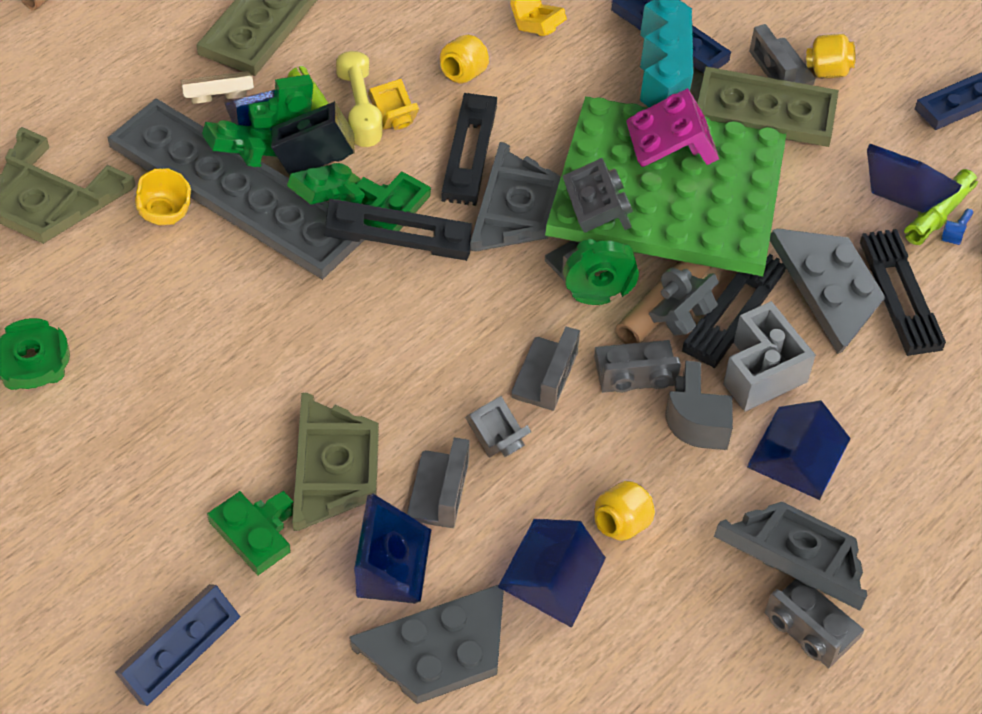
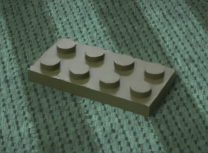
M235 0L197 43V53L205 58L243 72L248 71L251 75L256 76L317 0Z
M705 67L697 104L705 117H708L711 121L722 123L735 121L743 124L745 127L755 129L773 128L779 133L787 134V140L829 147L839 90Z

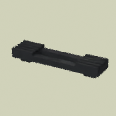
M464 93L443 183L442 202L449 199L450 203L457 200L458 204H461V201H465V205H469V202H472L473 206L477 205L483 168L497 109V97ZM470 124H473V128L481 125L472 169L459 168L468 127L470 128Z
M329 198L324 236L355 242H360L362 239L432 251L431 255L466 261L468 259L472 223ZM364 219L431 230L434 231V236L429 237L365 226L363 222Z
M893 229L892 233L889 230H885L884 234L882 231H878L877 235L874 232H870L869 236H867V233H863L860 245L875 281L885 295V305L906 355L943 351L946 340L934 313H931L907 260L908 253L898 230ZM896 267L916 314L912 319L910 316L905 315L886 268Z
M769 254L763 276L737 272L716 301L718 306L710 313H707L704 318H701L683 343L682 352L716 368L734 343L740 315L761 306L785 273L786 267L783 263H780V259L776 257L773 260V255ZM745 284L756 289L727 330L720 331V326L718 325L714 328Z

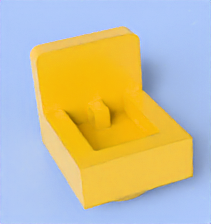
M541 0L510 1L519 31L546 36L553 33L558 25L567 20L565 10L562 7L543 5Z
M402 79L369 89L368 95L372 105L376 106L382 114L383 130L391 127L394 130H400L413 123L419 107L417 103L411 104Z

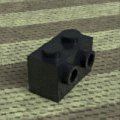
M334 101L272 127L271 148L290 176L291 173L318 168L334 161L339 162L354 153V132Z

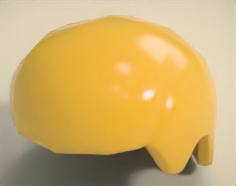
M169 168L153 169L143 174L139 179L135 196L136 210L139 211V215L150 223L158 226L174 225L188 211L191 196L190 184L182 174Z

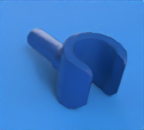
M967 208L958 222L947 220L941 241L960 245L967 223L974 213L973 210Z

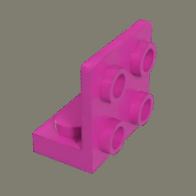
M688 88L669 96L667 99L645 110L639 111L626 120L636 157L641 167H645L687 145L694 156L697 154L701 155L706 165L719 160L705 115Z

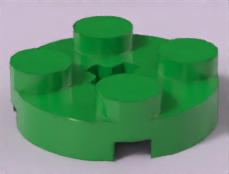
M587 239L580 242L577 246V251L567 259L563 275L566 287L571 291L573 298L588 305H603L610 303V297L620 292L622 297L627 295L637 284L639 270L632 247L614 241L597 242L594 239ZM602 270H607L606 272H602L600 276H595V273Z
M29 318L13 322L4 328L6 333L0 337V379L6 388L10 390L31 389L49 383H57L63 379L65 368L70 359V349L66 335L59 327L57 330L55 327L49 326V322L46 320ZM28 349H34L35 353H37L30 358L21 357L27 354Z

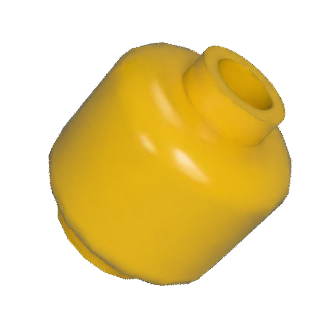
M469 34L452 40L440 52V65L443 73L450 80L459 84L467 83L486 70L489 64L487 48L480 39Z
M845 34L817 36L813 42V48H807L806 50L807 67H814V73L821 79L846 77L850 68H855L856 65L854 41L849 42Z
M624 481L618 483L602 493L595 501L594 519L598 529L604 535L615 540L624 541L633 538L648 528L654 520L655 509L652 497L647 490L635 482Z

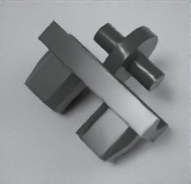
M670 268L666 270L661 276L663 286L661 295L664 299L649 312V315L654 323L666 322L673 335L688 334L696 327V323L689 312L691 309L695 316L710 313L718 306L711 291L719 283L716 275L711 273L704 279L692 276L688 269L680 271L676 268Z

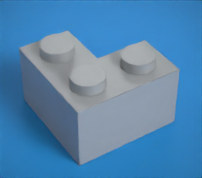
M772 301L740 315L734 344L740 352L729 357L723 385L745 412L807 383L816 355Z

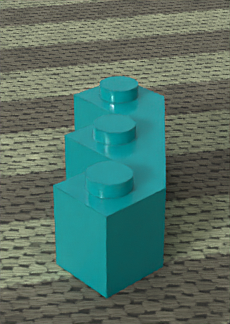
M652 0L644 6L640 36L644 38L640 68L644 70L640 101L647 107H651L687 88L690 90L693 78L692 8L681 0Z

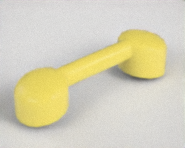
M358 51L344 52L336 59V74L339 78L351 82L355 106L349 112L348 123L354 132V143L361 147H371L380 142L382 138V114L376 106L368 101L364 78L369 75V58L364 53Z

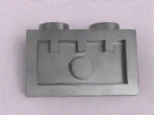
M603 158L563 175L575 214L584 233L616 218H619L625 230L632 227L627 215L633 212L625 192H618L624 188L615 168L610 171L608 170Z
M670 340L595 347L594 357L602 393L613 391L623 393L634 389H663L668 386H675L676 376H679L681 363L679 357L673 356Z
M798 579L790 583L782 592L776 589L770 595L765 614L778 630L787 632L801 644L802 649L809 657L821 661L828 668L843 656L862 637L864 629L821 592L814 587L803 584Z

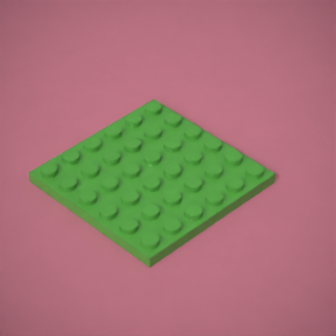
M585 96L546 224L545 236L577 242L587 239H594L597 242L614 241L629 245L635 253L763 276L787 134L779 133L773 128L755 129L745 127L743 124L735 121L722 123L711 121L708 117H705L719 160L706 165L701 155L697 154L694 156L687 145L645 167H641L636 157L626 120L648 107L634 103L626 104L609 101L600 97L592 98ZM603 158L608 170L610 171L615 168L624 188L618 192H625L633 212L627 215L632 227L625 230L619 218H616L584 233L575 214L563 175Z

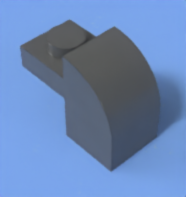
M685 361L683 376H676L674 391L669 392L666 408L667 424L677 438L691 446L728 450L733 429L732 396L701 393V362Z

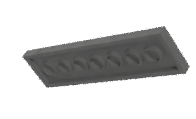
M157 98L107 137L110 148L147 171L157 168H169L182 174L190 184V198L322 280L364 241L361 239L360 242L324 236L329 202L309 204L287 186L288 177L261 162V167L247 166L239 153L212 151L202 135L203 126Z

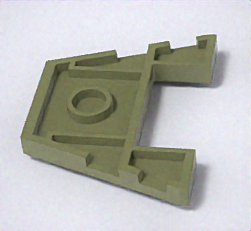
M21 127L16 134L17 142L13 149H9L5 157L7 163L2 174H0V224L44 244L131 191L136 186L134 176L107 165L86 188H82L33 166L49 149L48 140L44 136Z

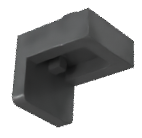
M502 396L465 417L489 458L500 451L504 457H507L525 446L522 438L531 433L528 425L522 429L520 428Z

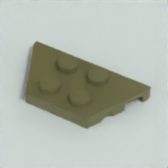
M301 393L292 520L293 531H300L377 499L379 423L363 416H354L349 410L337 405L329 408L315 402L314 395L309 393Z

